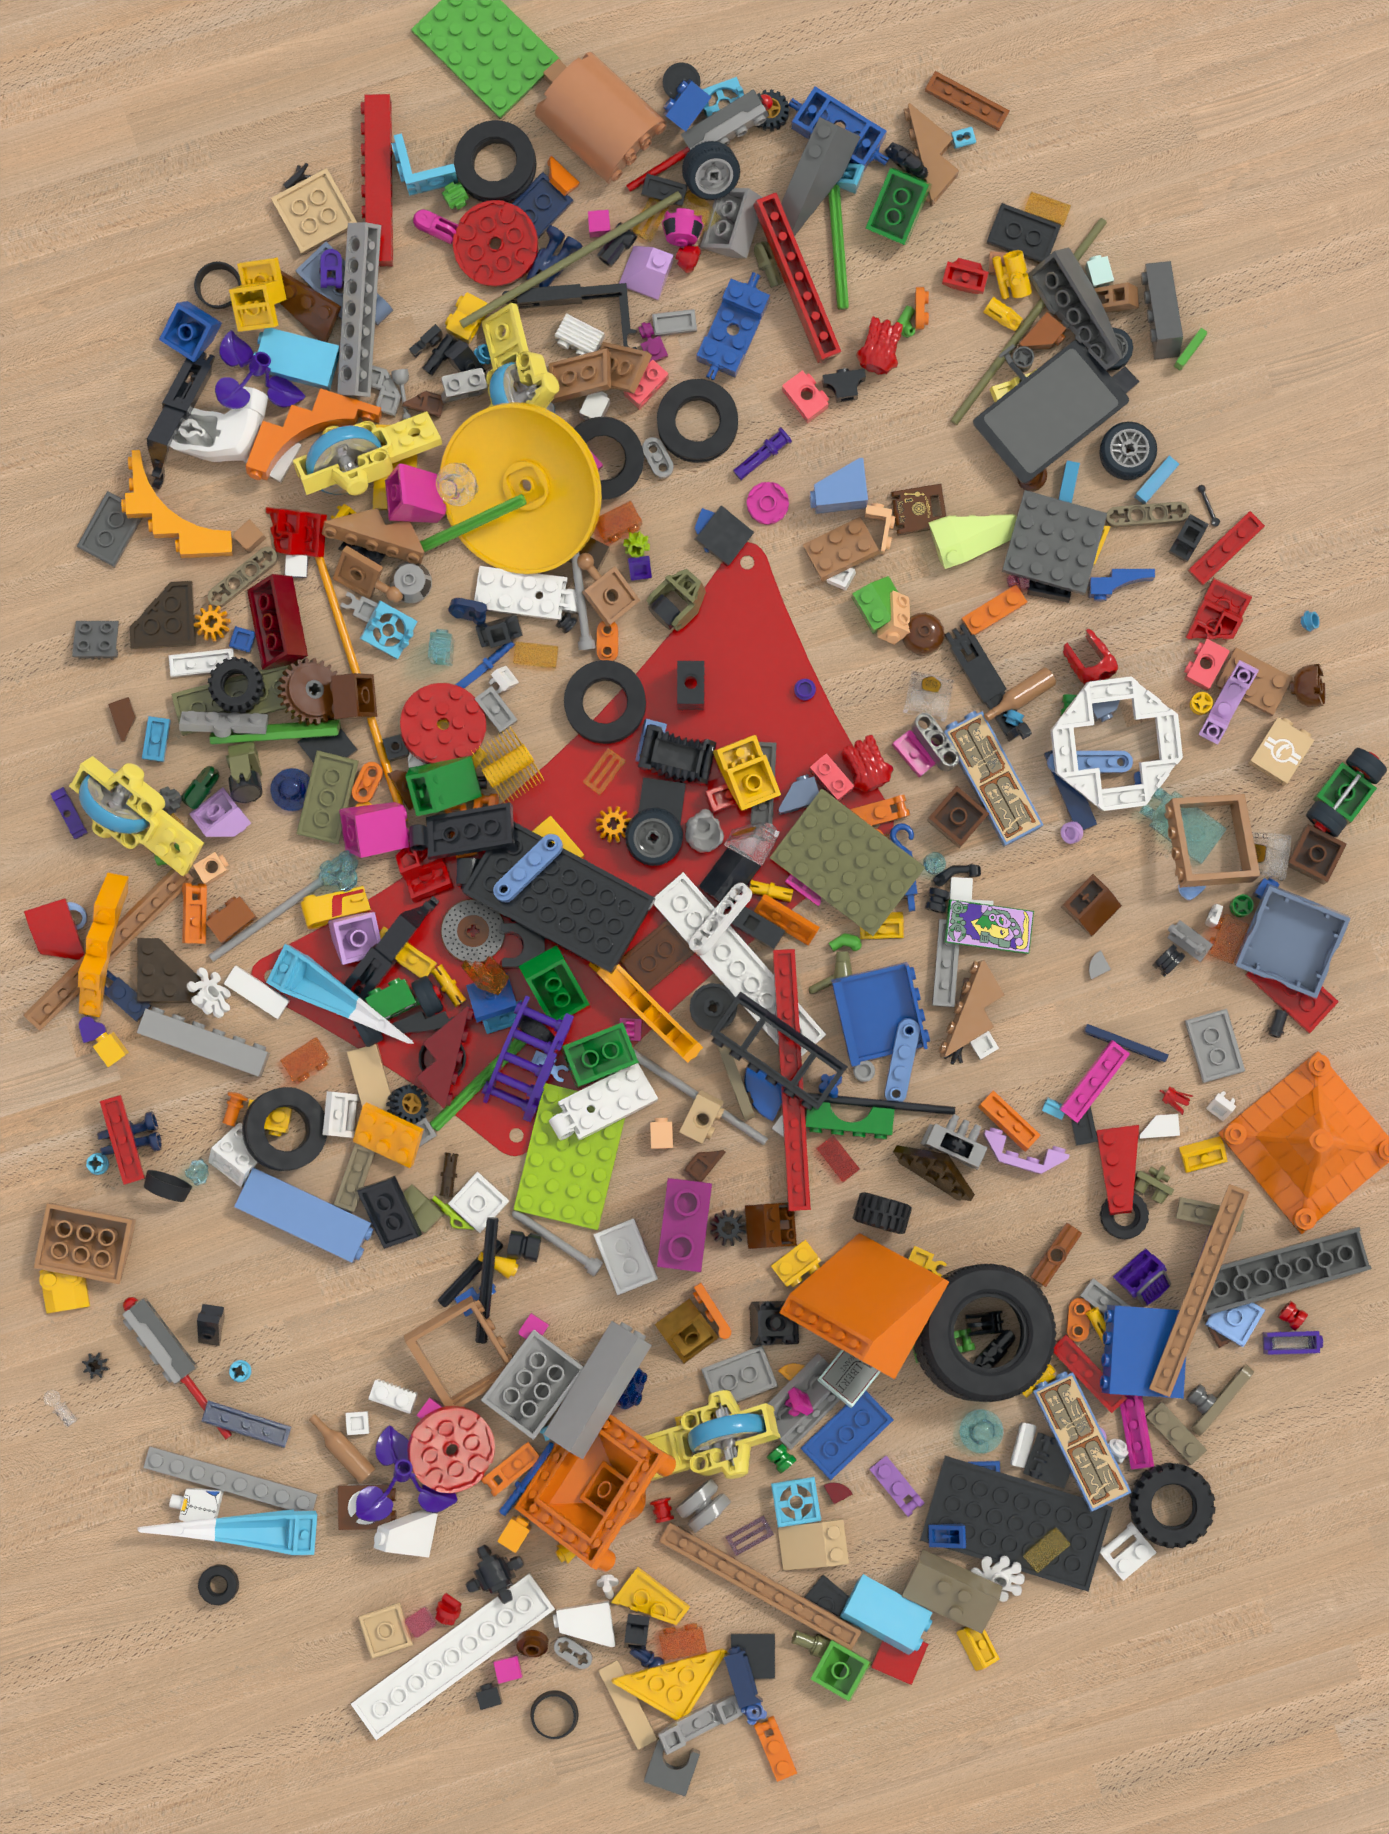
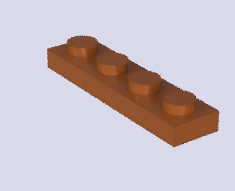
M937 71L934 72L925 88V92L998 131L1010 110Z

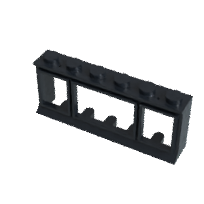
M741 991L709 1035L713 1038L711 1040L713 1044L721 1049L723 1046L729 1049V1055L738 1061L742 1058L748 1063L747 1067L755 1073L762 1072L766 1075V1081L774 1086L776 1084L784 1088L783 1093L792 1099L796 1096L802 1100L800 1104L809 1111L820 1108L837 1081L848 1068L847 1065ZM739 1003L760 1017L741 1046L720 1032ZM765 1022L810 1052L791 1081L747 1051V1048ZM816 1057L837 1071L818 1100L797 1086Z

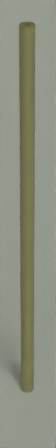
M679 191L673 193L459 321L463 328L467 327L682 199Z
M1103 218L1097 221L1075 251L1074 256L1077 261L1081 259L1107 224ZM1041 298L1000 354L1012 344L1016 347L1046 306ZM998 355L950 420L953 424H959L1004 363V356L1000 358Z

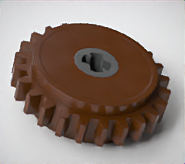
M308 658L303 659L302 662L299 659L294 664H290L288 669L282 672L284 676L278 680L283 684L277 687L278 690L282 691V693L277 695L278 698H283V702L280 705H286L287 707L285 713L291 712V719L298 717L299 724L305 720L306 726L311 725L312 722L315 725H319L320 722L326 723L328 720H332L334 718L332 712L333 694L330 690L331 676L338 673L337 670L332 672L330 670L331 665L325 667L324 661L322 660L317 663L316 658H313L310 662Z

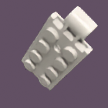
M479 567L474 601L485 603L487 611L559 621L562 619V611L578 614L575 589H565L568 581L567 577L538 573L518 574L507 572L500 568ZM537 592L543 593L542 599L536 598Z
M637 1063L558 1101V1105L564 1113L555 1115L549 1120V1123L559 1140L568 1138L574 1132L577 1134L578 1140H582L657 1102L658 1097ZM593 1106L595 1111L589 1113L587 1107Z

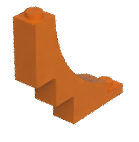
M320 388L312 411L291 405L283 427L262 421L246 463V472L255 480H268L271 471L279 459L299 441L324 431L330 426L356 425L359 417L363 421L379 423L382 417L381 407Z

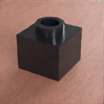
M401 734L382 739L389 762L409 756V750L406 748ZM394 743L399 744L398 750L392 749Z
M492 1682L481 1685L480 1690L476 1691L480 1710L500 1705L503 1702L499 1685L493 1686Z

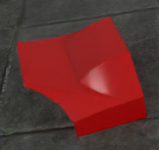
M958 258L954 262H947L942 284L971 294H983L989 272L983 270L981 263Z
M723 776L708 781V790L705 794L712 813L737 806Z

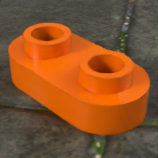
M924 287L915 288V329H924V325L929 323V313L925 312V304L929 303V291H925Z
M601 621L597 627V656L599 660L615 661L618 657L619 632L615 622L606 626ZM605 627L612 629L609 634L604 633L603 630ZM610 648L611 654L605 655L603 653L604 649Z
M368 762L363 765L352 788V796L358 803H367L372 800L383 777V770L378 763ZM370 770L376 771V775L374 777L369 776ZM362 789L367 790V795L364 797L359 794Z
M1083 1298L1073 1299L1068 1306L1066 1332L1069 1338L1076 1342L1085 1340L1089 1334L1090 1319L1086 1313L1091 1310V1306ZM1078 1305H1082L1084 1307V1311L1082 1313H1078L1076 1311V1307ZM1078 1326L1082 1328L1080 1335H1076L1074 1329Z

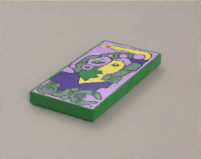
M950 899L944 943L1029 954L1034 911Z

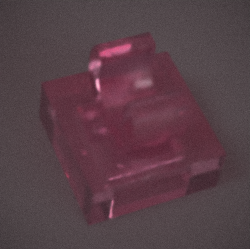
M1014 575L1007 576L1008 587L1018 585L1021 592L1028 591L1030 586L1027 578Z

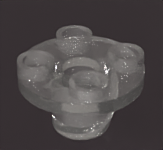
M451 463L444 466L436 478V488L440 497L446 503L453 506H463L469 503L479 489L474 473L465 463Z

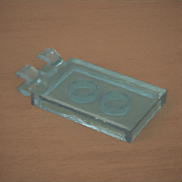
M1160 787L1153 794L1155 798L1162 801L1156 811L1149 805L1142 807L1140 813L1152 820L1149 827L1171 842V839L1168 837V820L1164 816L1166 813L1165 805L1172 798L1185 797L1176 791H1173L1170 795ZM1198 807L1180 808L1188 854L1199 864H1202L1227 829Z

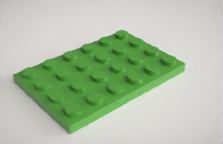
M441 0L411 29L412 33L500 120L544 78L543 72L557 59H560L501 0Z

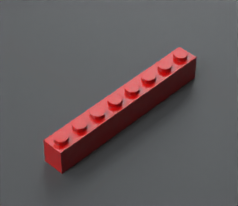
M364 94V102H361V115H365V122H361V135H365V143H361V155L365 156V164H361V175L365 177V185H361L362 198H365V205H362V218H365L367 223L381 225L379 267L393 266L392 100L390 94Z
M775 192L756 200L753 207L817 362L821 363L838 356L842 351L777 193Z

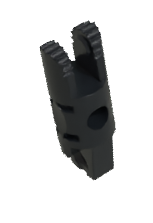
M892 142L885 149V153L893 163L907 173H912L920 179H925L928 176L929 172L924 167L923 162L907 148Z
M1007 1329L996 1339H993L979 1354L973 1364L982 1368H994L1015 1341L1014 1333Z

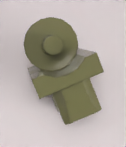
M1161 1165L1159 1170L1152 1166L1150 1167L1148 1172L1153 1174L1154 1178L1142 1171H1137L1134 1190L1144 1194L1147 1187L1151 1185L1156 1188L1151 1199L1162 1204L1167 1196L1172 1195L1174 1192L1173 1188L1159 1181L1162 1179L1168 1182L1170 1179L1168 1175L1164 1174L1166 1167Z

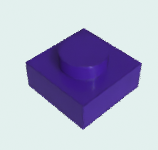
M649 556L628 558L631 581L652 578Z

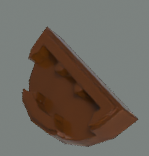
M395 770L387 773L408 810H411L414 806L406 780L407 772Z

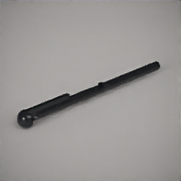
M808 1093L817 1100L822 1095L817 1093ZM828 1095L824 1102L830 1104L945 1115L955 1114L956 1108L953 1106L848 1096L831 1098Z

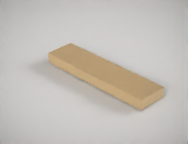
M616 1660L598 1669L637 1749L639 1750L658 1740L637 1697L611 1682L613 1678L625 1675L619 1661Z

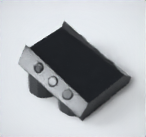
M785 1301L751 1302L749 1306V1339L752 1345L799 1344V1324L779 1313Z

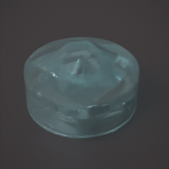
M932 852L924 858L923 865L929 874L936 875L945 869L946 861L942 854Z

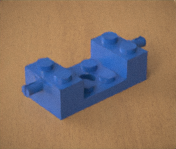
M815 86L803 104L794 98L789 102V106L798 111L792 120L791 129L802 136L810 139L819 117L833 124L841 122L845 125L846 130L861 136L849 163L864 165V171L874 159L884 166L888 163L890 158L879 152L880 146L886 139L887 131Z
M752 272L748 284L741 283L732 278L728 283L720 308L707 337H704L696 355L697 362L710 367L706 375L708 379L711 377V380H715L718 371L735 378L770 302V295L756 288L760 278L759 274L756 275V273ZM731 325H736L739 328V333L737 335H730L727 332V328Z

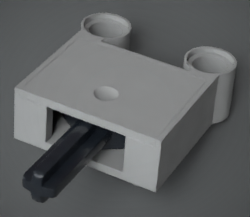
M955 1114L952 1115L946 1128L938 1124H929L920 1144L934 1151L946 1153L971 1168L979 1169L988 1148L976 1142L981 1126L975 1124L968 1138L964 1136L970 1122L964 1119L957 1133H955L954 1130L959 1116Z

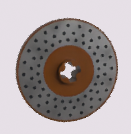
M475 899L462 900L453 905L442 920L441 939L448 953L459 961L470 964L485 962L492 958L503 945L505 935L499 933V925L504 923V920L499 912ZM471 925H474L475 929L479 930L475 937H471V933H467V929H470Z

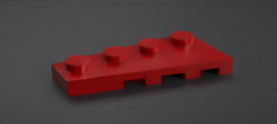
M1139 1125L1096 1130L1110 1215L1132 1213Z

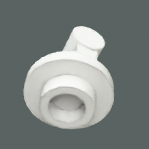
M1111 1439L1108 1445L1115 1460L1121 1464L1129 1453L1127 1445L1120 1439Z
M603 1575L601 1579L597 1580V1586L603 1588L606 1598L612 1599L614 1597L612 1587L618 1585L619 1580L614 1578L613 1575Z

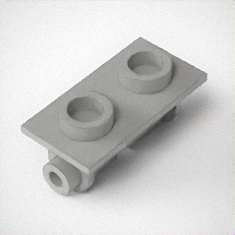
M1179 920L1177 925L1172 924L1168 928L1170 934L1167 938L1199 962L1203 960L1213 946L1212 943L1181 920Z

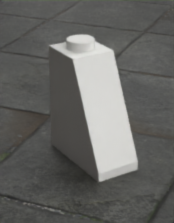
M420 1510L378 1526L374 1537V1548L389 1553L429 1557L438 1514Z
M609 1600L558 1608L556 1610L557 1614L553 1615L555 1628L559 1627V1632L609 1647H615L616 1645Z

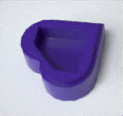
M83 1017L79 1022L83 1043L95 1041L96 1038L107 1032L104 1024L96 1022L91 1017Z

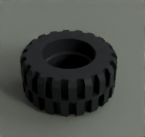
M1171 1462L1161 1465L1157 1464L1150 1470L1144 1471L1140 1479H1137L1133 1484L1135 1486L1129 1496L1131 1498L1129 1503L1131 1519L1139 1532L1154 1544L1172 1549L1174 1547L1183 1548L1190 1543H1196L1199 1537L1207 1533L1206 1530L1209 1525H1212V1517L1216 1510V1507H1214V1494L1211 1492L1209 1483L1199 1472L1192 1468ZM1173 1484L1183 1487L1192 1499L1193 1506L1189 1518L1177 1526H1167L1160 1523L1152 1511L1153 1496L1160 1488L1166 1485Z

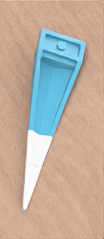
M284 944L266 983L285 994L356 1021L408 1044H414L411 1039L312 958L294 947Z
M292 1509L138 1527L137 1530L141 1533L217 1541L289 1555H314L317 1512L294 1511Z

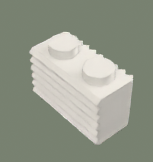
M569 314L565 315L555 333V340L558 341L557 345L567 350L569 347L574 349L578 356L598 351L605 338L604 332Z
M377 1379L374 1381L369 1400L410 1414L412 1413L418 1393L405 1389V1387H397L393 1383L389 1384L388 1381L385 1382L384 1380Z

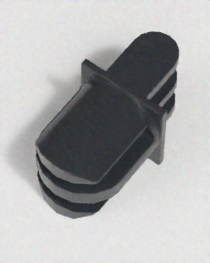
M1003 1311L965 1315V1319L981 1318V1322L966 1323V1328L982 1327L983 1329L967 1332V1336L1003 1333L1005 1331L1002 1330L1004 1320H1001V1313Z

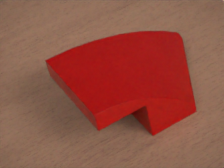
M266 507V513L270 514L273 525L270 527V530L274 537L276 552L289 555L324 557L325 535H322L324 521H327V514Z
M1213 577L1188 629L1186 638L1234 639L1243 622L1242 616L1252 599V595Z
M409 842V847L403 848L395 855L400 874L406 880L413 902L453 887L445 859L429 860L428 848L422 851H414L410 849Z
M66 898L24 911L29 929L40 954L80 960L86 954Z

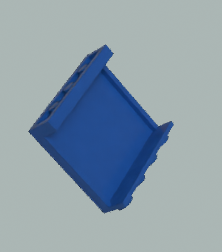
M907 962L831 980L848 1057L852 1067L860 1065L861 1061L891 1055L898 1024L905 1018L914 1019L920 1027L916 1049L921 1047L928 1049L927 1042H930L928 1030H924L922 1024L923 1021H926L923 1008L919 1009L917 1002L921 1000L919 989L914 988L913 984L916 975L914 967H909ZM908 1026L905 1029V1032L907 1034H910L913 1031V1028L911 1026Z
M1107 1305V1309L1104 1312L1106 1331L1103 1333L1102 1338L1105 1345L1104 1353L1101 1357L1103 1375L1100 1378V1387L1102 1393L1184 1399L1186 1357L1170 1397L1149 1389L1179 1310Z

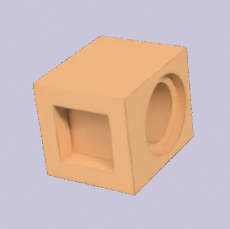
M216 852L193 865L205 885L211 884L229 872L226 868L229 866L223 854L219 856ZM212 862L218 864V869L215 873H209L207 869L208 865Z
M655 1118V1122H650L651 1149L673 1148L672 1122H668V1118Z

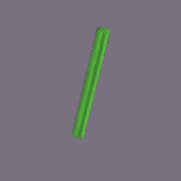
M835 184L829 193L836 298L837 308L845 310L849 308L841 197L840 186Z
M522 494L420 541L424 552L431 550L526 505V499Z
M515 1038L511 1042L508 1052L516 1055L527 1043ZM499 1055L452 1100L451 1106H446L430 1122V1125L436 1131H439L484 1087L486 1081H490ZM504 1060L501 1069L508 1063V1061Z

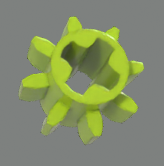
M640 531L633 534L630 532L629 539H624L625 554H630L633 558L645 556V551L650 550L648 536H644Z

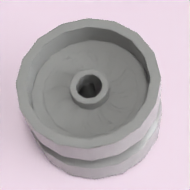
M712 1478L696 1489L675 1509L682 1518L688 1517L695 1511L696 1514L688 1522V1526L694 1533L713 1522L731 1503L724 1493L717 1495L713 1499L710 1498L718 1490V1485Z

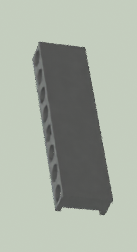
M1360 1227L1350 1228L1222 1264L1202 1315L1214 1314L1371 1270L1372 1268L1369 1265L1361 1238Z

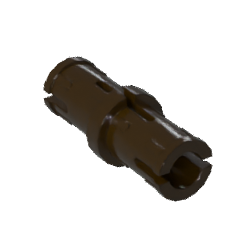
M445 1152L444 1168L440 1174L442 1176L439 1196H445L446 1188L448 1187L447 1197H453L454 1181L458 1175L456 1174V1166L459 1154L453 1153L452 1162H450L451 1153Z

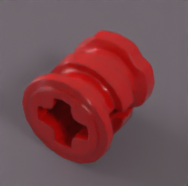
M671 1497L649 1502L650 1505L654 1506L655 1523L674 1519V1515H671L670 1512L672 1507L668 1503Z

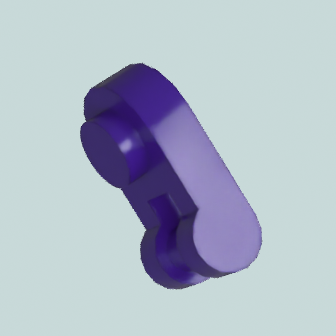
M327 249L322 253L320 259L321 288H327V286L342 288L341 254L335 249ZM327 271L336 272V278H327Z

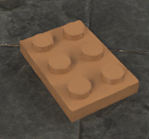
M603 342L600 350L607 348L610 351L611 388L634 394L652 355L647 351Z
M606 348L549 363V373L553 374L559 383V391L551 403L554 404L611 389L610 351Z
M861 517L803 544L804 550L822 582L880 554Z
M1236 647L1215 686L1223 689L1239 660L1255 667L1259 671L1242 700L1273 716L1293 677Z

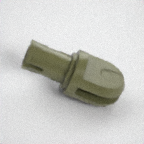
M766 241L756 243L754 254L759 264V270L765 271L771 288L782 284L783 281L776 267L777 263L769 243Z
M796 1630L791 1643L809 1649L810 1655L822 1658L831 1639L820 1634L810 1636Z

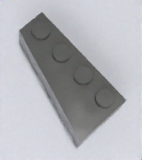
M1171 261L1145 264L1144 272H1141V283L1145 285L1146 289L1144 291V302L1148 305L1147 320L1150 323V339L1154 360L1180 357L1183 332Z

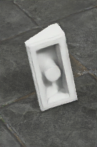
M1020 1422L1010 1461L1011 1465L1022 1468L1026 1467L1037 1428L1035 1425Z

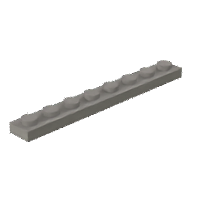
M152 1446L149 1447L143 1467L285 1509H294V1511H313L318 1496L316 1493Z

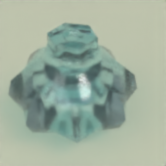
M203 1159L193 1160L190 1167L186 1169L185 1175L192 1180L194 1185L205 1184L209 1177L208 1165L205 1164Z

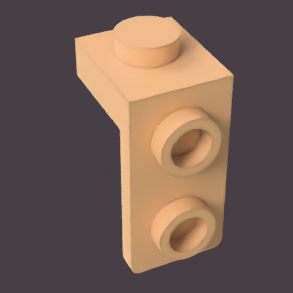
M872 503L871 506L867 505L865 518L886 521L880 554L884 555L885 549L890 550L892 537H888L889 528L893 529L895 516H891L892 509L884 508L882 504Z
M892 591L890 593L891 620L878 629L877 634L878 638L895 645L910 633L908 626L910 622V603L907 596Z

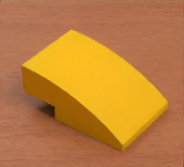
M756 735L749 736L713 751L725 782L741 811L781 795L767 756L763 755Z

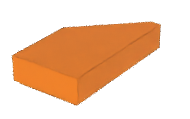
M551 156L547 162L550 170L549 182L566 196L577 188L580 182Z

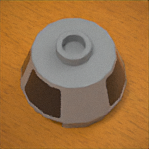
M405 562L393 570L390 577V587L395 586L403 594L402 602L416 603L423 600L429 594L432 587V577L424 565Z

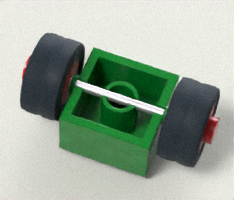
M1355 748L1346 760V764L1340 763L1313 798L1315 803L1307 812L1306 817L1314 824L1315 828L1333 837H1338L1346 825L1354 820L1375 792L1377 787L1373 784L1379 783L1387 772L1386 766L1374 753L1362 748Z
M424 976L411 983L414 993L408 981L397 978L388 983L389 987L383 990L380 987L368 993L369 997L365 998L368 1005L387 1021L418 1005H421L427 1017H431L444 1010L439 999L442 995L437 985H432L428 976ZM353 1021L355 1025L352 1027L358 1038H362L367 1047L383 1040L380 1031Z

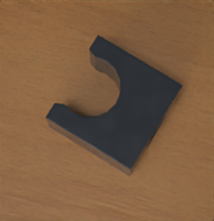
M677 661L678 710H704V661ZM688 679H694L697 682V686L693 689H688L685 686V682Z
M501 923L499 925L500 934H513L519 938L522 944V951L519 956L501 959L500 969H520V965L545 952V938L519 923Z

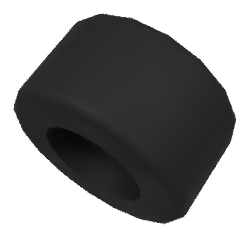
M217 1564L209 1567L201 1574L198 1581L200 1596L211 1605L219 1606L226 1604L235 1597L239 1589L238 1576L227 1565ZM220 1576L226 1580L227 1588L223 1593L212 1591L210 1582L214 1577Z

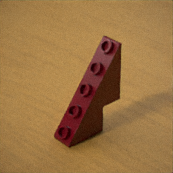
M469 1005L423 1042L436 1061L422 1071L417 1078L442 1108L446 1107V1105L451 1106L453 1093L449 1092L451 1084L456 1085L458 1072L454 1071L456 1063L461 1064L463 1051H460L461 1042L466 1043L468 1035L465 1025L466 1021L471 1022L473 1009Z

